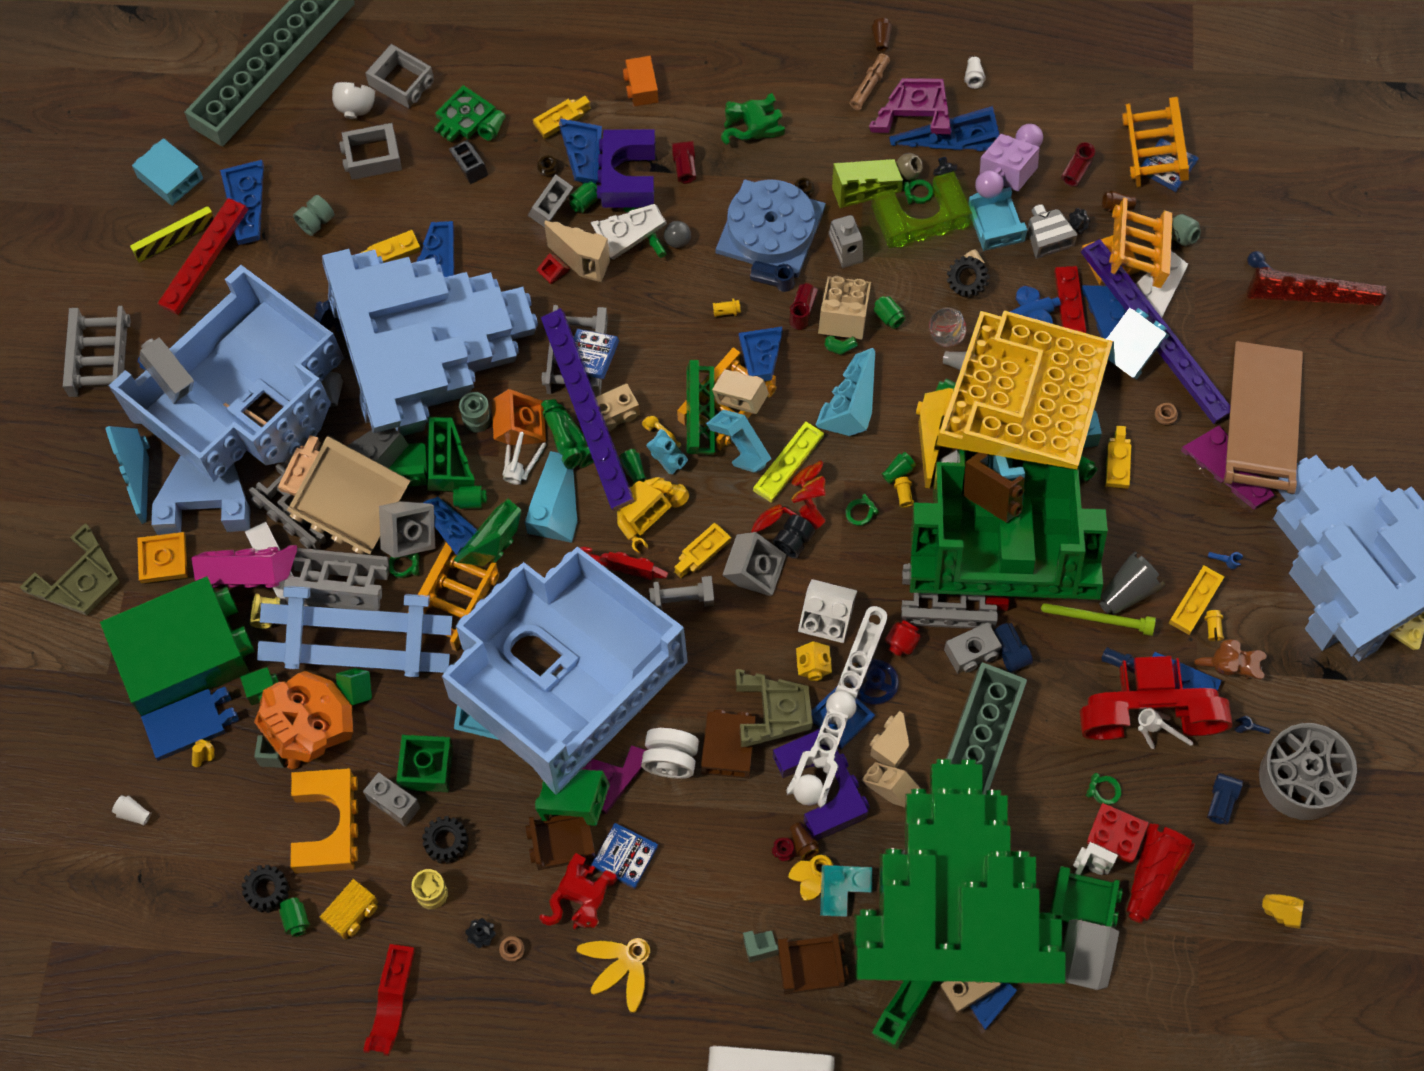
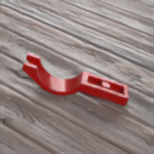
M389 944L378 989L376 1016L371 1033L366 1037L364 1053H369L370 1050L383 1052L384 1056H389L402 1018L404 995L415 954L414 947Z

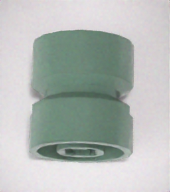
M318 195L313 196L306 203L307 207H301L293 214V218L299 227L310 236H313L321 229V223L326 224L335 216L330 205Z
M478 392L468 393L461 398L459 409L464 427L472 432L486 430L491 424L492 419L487 398Z

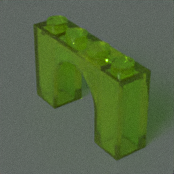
M954 172L933 178V193L940 210L936 215L927 219H916L907 215L901 209L893 189L872 195L871 207L888 248L902 247L906 243L913 241H923L927 237L940 236L955 229L961 230L971 224L972 211Z

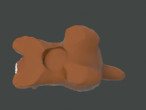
M1230 639L1220 644L1213 657H1202L1196 659L1194 663L1200 666L1214 667L1219 674L1225 676L1238 674L1245 675L1246 679L1253 677L1262 680L1264 673L1262 672L1260 662L1266 659V654L1261 650L1241 651L1240 643L1237 640Z

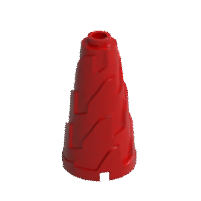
M1149 824L1147 827L1126 911L1129 913V919L1140 924L1143 923V920L1148 921L1155 907L1171 887L1195 848V843H1191V839L1175 830L1165 827L1162 832L1157 831L1158 824Z

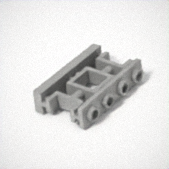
M291 455L285 462L276 465V469L281 476L268 488L258 482L255 489L253 487L249 489L252 496L250 500L257 508L261 509L263 507L268 511L267 515L274 522L280 521L283 523V528L290 535L296 534L301 538L299 541L307 549L312 547L314 550H320V545L327 542L325 536L310 528L313 535L311 536L302 528L308 521L303 519L301 523L291 518V512L287 511V508L295 496L278 489V485L292 458ZM278 492L284 495L277 502L279 508L269 501Z
M297 548L296 557L294 558V570L301 571L302 573L300 577L288 576L283 586L311 587L310 597L305 598L304 605L379 611L382 586L374 585L375 579L387 580L390 573L389 558ZM329 574L348 576L347 582L330 581L327 579ZM285 597V603H288L289 597Z
M910 563L903 565L902 584L910 585ZM913 593V601L902 600L901 622L904 620L914 626L974 629L988 622L992 630H995L997 624V605H985V595L960 594V603L938 602V594ZM919 598H932V609L918 608ZM966 600L979 601V611H965Z

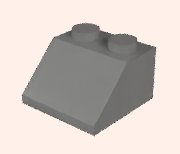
M395 502L379 506L381 550L396 558L435 549L434 505Z
M756 532L737 534L722 575L739 587L772 596L786 554Z

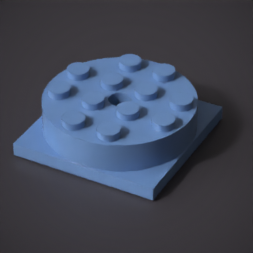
M744 179L740 191L730 203L727 222L717 244L716 253L750 264L755 263V261L776 266L788 264L794 270V277L798 278L824 213L826 203L808 198L798 187L784 181L771 179L752 182Z

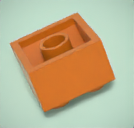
M511 389L493 398L494 440L509 445H516L519 433L523 432L522 445L546 442L544 409L541 406L543 401Z

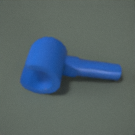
M1209 552L1208 557L1226 562L1230 569H1236L1241 564L1236 563L1233 559L1241 560L1243 555L1239 552H1234L1230 556Z

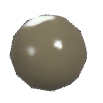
M913 153L903 154L896 163L902 179L905 180L916 179L923 169L921 159Z

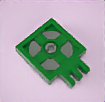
M463 85L435 112L436 118L441 121L435 126L434 131L440 133L444 138L447 137V140L453 142L460 134L469 139L478 130L479 123L495 112V106Z

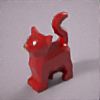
M575 853L567 866L565 876L557 890L551 895L549 903L553 914L552 916L541 914L539 917L541 923L552 926L562 919L563 909L560 900L565 898L582 905L572 917L574 922L573 929L576 930L578 926L582 928H596L599 923L597 911L603 904L606 888L615 884L617 875L606 870L594 883L589 881L586 877L593 875L595 867L584 865L586 858Z

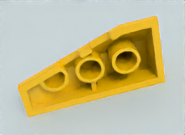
M951 388L926 393L923 402H918L916 414L920 415L918 424L925 488L929 489L941 447L936 445L939 432L954 390Z

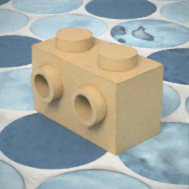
M724 369L712 389L718 404L754 414L758 413L769 394L764 379Z
M627 383L596 397L608 431L613 430L623 422L633 421L640 415L639 404Z
M944 981L941 984L943 992L957 1014L1001 986L1000 982Z

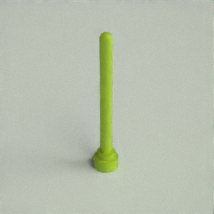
M1047 603L1041 606V610L1044 613L1139 629V632H1143V635L1153 636L1155 617L1146 616L1139 620Z

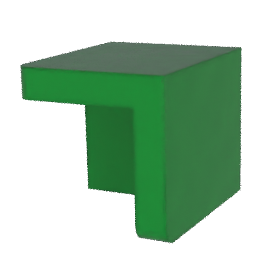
M352 668L336 673L337 687L351 705L372 698L369 671Z

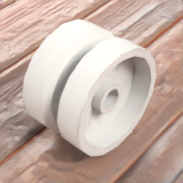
M671 728L651 729L647 731L645 747L648 750L643 753L641 767L651 774L662 777L689 778L694 773L696 761L693 759V756L697 754L699 740L694 735Z

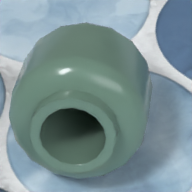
M1185 214L1172 218L1171 240L1182 246L1194 244L1199 239L1201 229L1198 221Z

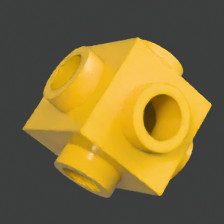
M812 641L796 648L798 675L807 677L810 681H818L823 676L832 673L829 646Z

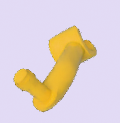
M648 416L642 421V425L646 430L651 431L654 427L658 430L662 429L672 438L678 448L681 447V443L677 442L672 432L659 423L657 417Z

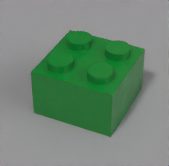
M402 735L396 780L398 786L403 790L449 792L454 747L451 738Z

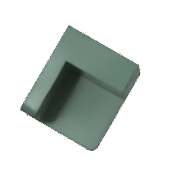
M258 735L254 758L259 766L284 768L285 758L280 757L263 735Z
M753 930L743 933V941L749 963L779 954L778 945L775 943L772 931L755 935Z

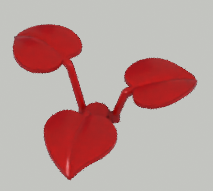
M822 460L805 467L792 480L793 486L801 484L802 489L794 494L791 501L797 503L804 500L805 505L800 508V515L798 516L810 522L815 530L825 522L824 517L811 499L825 496V478L819 476L813 479L822 469ZM781 504L775 505L764 511L756 519L751 533L758 532L772 525L783 513H788L789 515L797 514L786 507L782 508Z

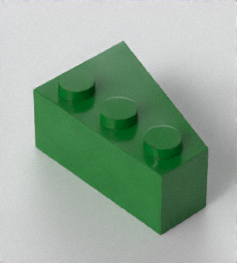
M429 417L427 491H453V489H457L459 486H474L475 479L470 471L467 457L463 452L453 419Z

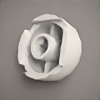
M335 83L332 91V100L335 108L339 112L344 113L345 118L357 119V116L365 115L371 110L374 103L375 90L361 85V88L355 87L354 83Z

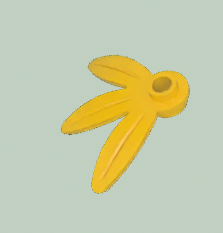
M635 938L627 946L610 941H593L578 945L577 952L588 957L598 959L619 958L601 973L592 985L590 992L595 995L608 990L618 983L629 971L627 1005L630 1012H636L642 1001L645 989L643 962L650 956L649 944L643 939ZM638 946L642 948V954L639 956L635 954V949Z

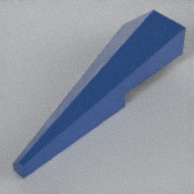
M993 106L950 118L951 134H932L930 124L890 136L889 139L891 145L894 146L909 145L910 147L925 146L929 148L984 151L1000 135Z

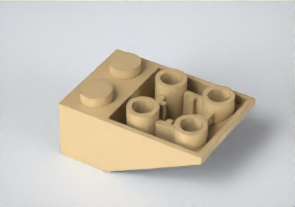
M545 220L544 225L548 247L581 277L602 282L610 263L608 238L598 233L592 234L580 228H570L563 226L559 222Z
M828 276L821 307L818 334L847 338L854 336L855 339H862L871 282L862 279L852 280L844 279L840 276Z

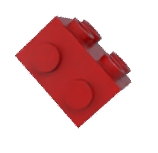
M1102 803L1093 822L1087 843L1089 845L1092 842L1117 854V858L1131 863L1137 855L1148 822Z

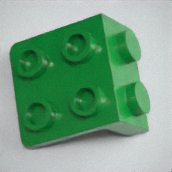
M424 443L409 444L389 467L390 470L410 480L407 487L428 485L426 446Z

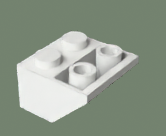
M812 579L807 588L798 632L844 643L857 590Z

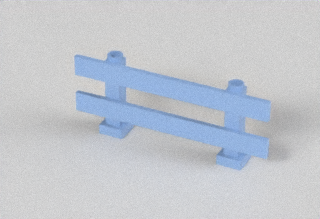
M298 586L284 587L283 597H289L288 605L261 603L260 622L287 624L286 643L258 641L257 660L284 662L285 668L299 669L300 663L404 670L405 676L419 677V671L444 673L449 666L450 654L421 652L422 633L451 635L452 616L424 614V606H429V595H404V605H409L408 613L304 606L305 598L310 597L311 587ZM303 625L407 632L406 651L302 644Z

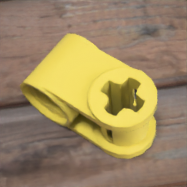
M255 594L252 603L250 625L255 628H270L272 623L260 622L261 603L280 604V597L273 599L260 597V594Z

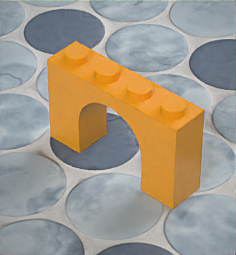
M350 768L292 772L291 796L295 803L324 801L334 804L340 811L339 825L328 838L314 842L291 843V868L295 874L354 870V862L358 861V849L354 847V838L358 837V825L354 823V814H358L357 799L354 800V791L358 790L357 776L353 775Z

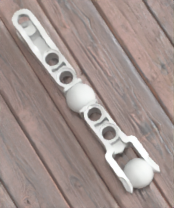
M872 606L866 611L836 691L827 699V714L811 751H805L802 754L794 777L787 788V795L794 794L796 800L802 805L811 806L818 803L821 809L826 803L827 794L838 767L837 763L833 761L847 720L853 717L856 712L855 699L887 620L886 611L880 607ZM872 615L879 616L880 624L876 625L869 622V617ZM852 663H858L862 668H856ZM844 683H850L854 688H847ZM828 724L836 725L838 730L829 728ZM820 745H827L830 751H824ZM814 764L817 768L823 767V771L827 773L824 785L815 775L807 774L801 776L804 766Z

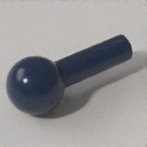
M1253 251L1249 254L1247 262L1251 267L1259 268L1274 283L1281 279V276L1265 262V256L1262 252Z

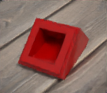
M550 253L537 268V271L550 284H553L570 270L558 256Z
M985 595V605H997L998 611H1007L1009 596Z

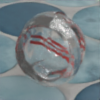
M947 307L938 310L932 315L929 322L932 339L942 347L948 348L957 345L966 335L967 328L963 315L954 308Z

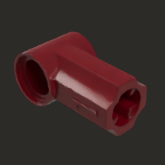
M693 141L672 143L673 161L676 163L678 182L689 184L696 180Z
M1082 142L1077 146L1075 154L1061 176L1065 184L1071 187L1078 186L1087 169L1092 165L1095 155V148L1092 144Z
M805 283L799 285L794 303L790 307L789 323L796 330H802L809 324V317L818 293V289L812 284Z

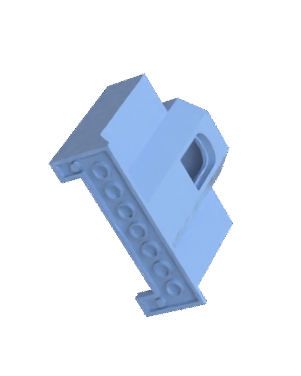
M242 265L225 279L231 293L169 349L194 380L193 389L190 393L173 404L147 370L136 380L125 370L108 385L131 422L144 425L213 482L223 476L227 469L241 459L246 451L265 465L285 462L291 455L293 456L296 448H299L301 445L304 446L310 435L316 437L322 428L331 404L321 382L344 359L335 336L331 331ZM265 392L282 405L283 408L261 428L243 412ZM224 403H227V404L230 405V406H229V407H226V406H224L223 404H224Z
M576 547L572 552H568L555 568H551L545 578L523 562L518 568L512 569L508 577L502 583H498L485 599H481L468 615L463 616L456 625L464 652L454 665L452 664L446 668L442 678L449 699L531 765L552 792L557 795L688 662L684 627L579 547ZM536 636L562 656L539 676L511 653L512 646L523 637ZM560 666L564 668L556 677L552 675Z

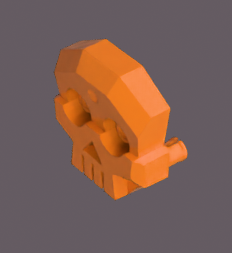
M303 671L296 674L286 683L278 682L263 690L259 711L254 723L280 757L286 758L285 765L288 764L287 767L289 769H297L301 761L308 763L323 755L326 748L351 740L353 734L352 705L333 681ZM318 726V727H320L321 729H320V730H317V729H315L314 727Z

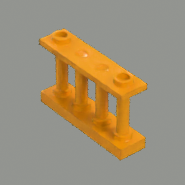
M1178 97L1169 98V107H1165L1164 110L1132 114L1130 104H1126V113H1122L1123 125L1128 126L1133 166H1130L1131 179H1135L1136 187H1141L1140 176L1173 171L1179 173L1180 181L1189 180V166ZM1162 118L1171 120V124L1168 127L1134 132V122ZM1169 136V138L1173 137L1174 139L1171 145L1144 149L1136 148L1135 140ZM1171 153L1176 155L1177 158L1173 163L1139 167L1138 158Z
M1123 197L1121 203L1114 207L1112 213L1114 233L1113 248L1109 258V263H1112L1111 273L1116 274L1121 264L1145 271L1153 276L1152 286L1161 289L1170 275L1172 213L1164 210L1161 217L1156 219L1127 210L1128 199ZM1126 219L1152 227L1155 234L1127 226ZM1125 235L1151 242L1154 249L1126 241ZM1128 250L1150 257L1154 263L1152 265L1124 256V252Z
M732 348L714 368V386L724 369L739 371L742 374L748 375L746 368L741 365L740 352L735 348ZM709 375L701 383L702 385L709 381ZM774 375L772 380L765 382L769 392L768 398L776 390V376ZM701 392L699 393V403L702 406L703 404L706 405L709 402V398ZM714 397V408L719 412L722 410L735 412L728 406L718 404ZM686 401L677 410L678 421L683 425H686ZM739 411V414L745 415L747 419L752 415L750 412ZM700 414L699 424L706 427L709 419ZM715 432V435H717V448L719 450L724 445H729L732 442L730 436Z
M445 543L418 595L430 596L429 606H424V614H426L429 607L434 606L460 618L468 615L475 608L476 604L486 597L491 585L494 586L497 583L499 573L496 563L491 562L487 570L471 564L457 563L454 560L456 554L448 543ZM456 567L482 578V581L477 590L447 578L449 569ZM444 586L472 598L465 610L437 598L436 593L438 589ZM456 628V630L451 629V635H445L451 638L450 644L452 650L455 651L461 645Z

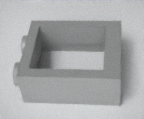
M392 44L366 72L369 86L407 108H410L413 103L419 100L421 94L432 85L434 80L431 66ZM397 64L419 76L406 92L384 80Z
M392 123L342 132L343 141L339 142L342 155L346 154V159H343L345 172L350 173L352 180L402 170ZM387 139L390 155L353 162L350 146Z

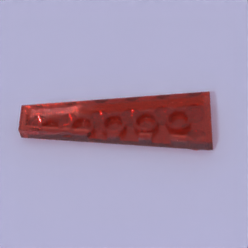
M1269 267L1256 268L1247 290V298L1367 305H1381L1386 296V286L1274 271Z

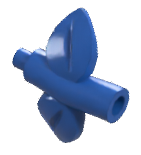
M1022 286L1016 293V301L1020 307L1009 312L1053 324L1049 313L1053 312L1055 307L1060 306L1061 302L1058 297L1040 299L1038 290L1029 286Z

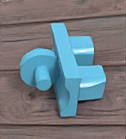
M662 429L646 445L651 451V456L660 462L668 474L673 475L677 469H681L688 461L672 438Z

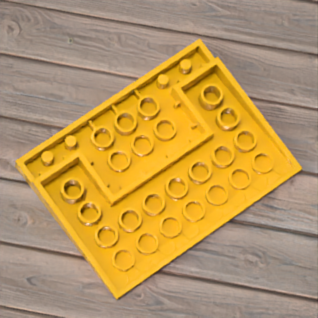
M980 311L936 445L1077 469L1113 341L1008 311H1004L1002 317Z

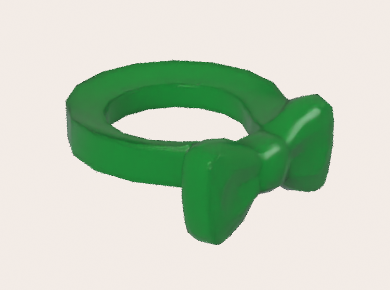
M915 180L910 184L908 182L903 183V189L909 205L912 202L924 204L931 200L933 188L927 181ZM922 185L928 189V195L919 198L911 195L910 191L913 187Z
M866 494L862 496L863 499H855L847 505L845 510L846 517L852 525L864 526L871 521L874 514H879V510ZM867 504L870 507L867 517L862 521L854 520L851 517L852 508L856 505Z
M419 553L396 558L390 557L389 571L393 576L397 578H404L410 574L419 576ZM400 557H407L412 560V566L404 572H396L394 570L396 560Z
M1094 773L1091 776L1086 797L1091 798L1093 796L1100 804L1112 805L1119 800L1121 787L1113 777H1100L1098 773ZM1101 782L1112 784L1115 790L1114 797L1110 800L1103 799L1095 789L1096 784Z

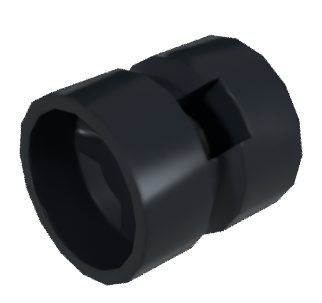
M792 514L784 524V530H780L774 538L773 544L784 552L786 556L796 559L805 548L803 543H808L815 534V529L806 519Z

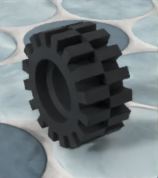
M962 256L960 260H954L955 264H951L949 266L951 270L947 271L949 276L947 282L950 284V288L960 296L968 298L979 296V292L983 293L985 291L984 287L989 284L987 279H990V275L987 273L988 268L985 267V264L972 256ZM966 269H973L976 273V279L970 285H964L960 279L961 273Z
M445 816V819H441V817H437L436 822H433V820L429 822V828L425 827L422 843L433 861L437 860L440 864L445 861L446 864H451V860L456 862L458 861L457 857L464 856V850L468 848V836L463 824L458 822L456 818L450 819L449 816ZM442 832H450L455 836V841L449 848H440L436 844L438 835Z
M265 864L263 868L259 865L256 871L252 868L249 871L251 873L250 876L245 875L244 879L246 882L242 883L241 886L244 890L242 895L245 897V900L251 908L261 913L262 911L271 913V909H274V911L278 910L277 906L285 898L288 899L289 897L287 891H290L288 880L281 870L279 871L275 866L272 868L270 865ZM270 880L274 882L275 890L269 897L257 895V886L262 881Z

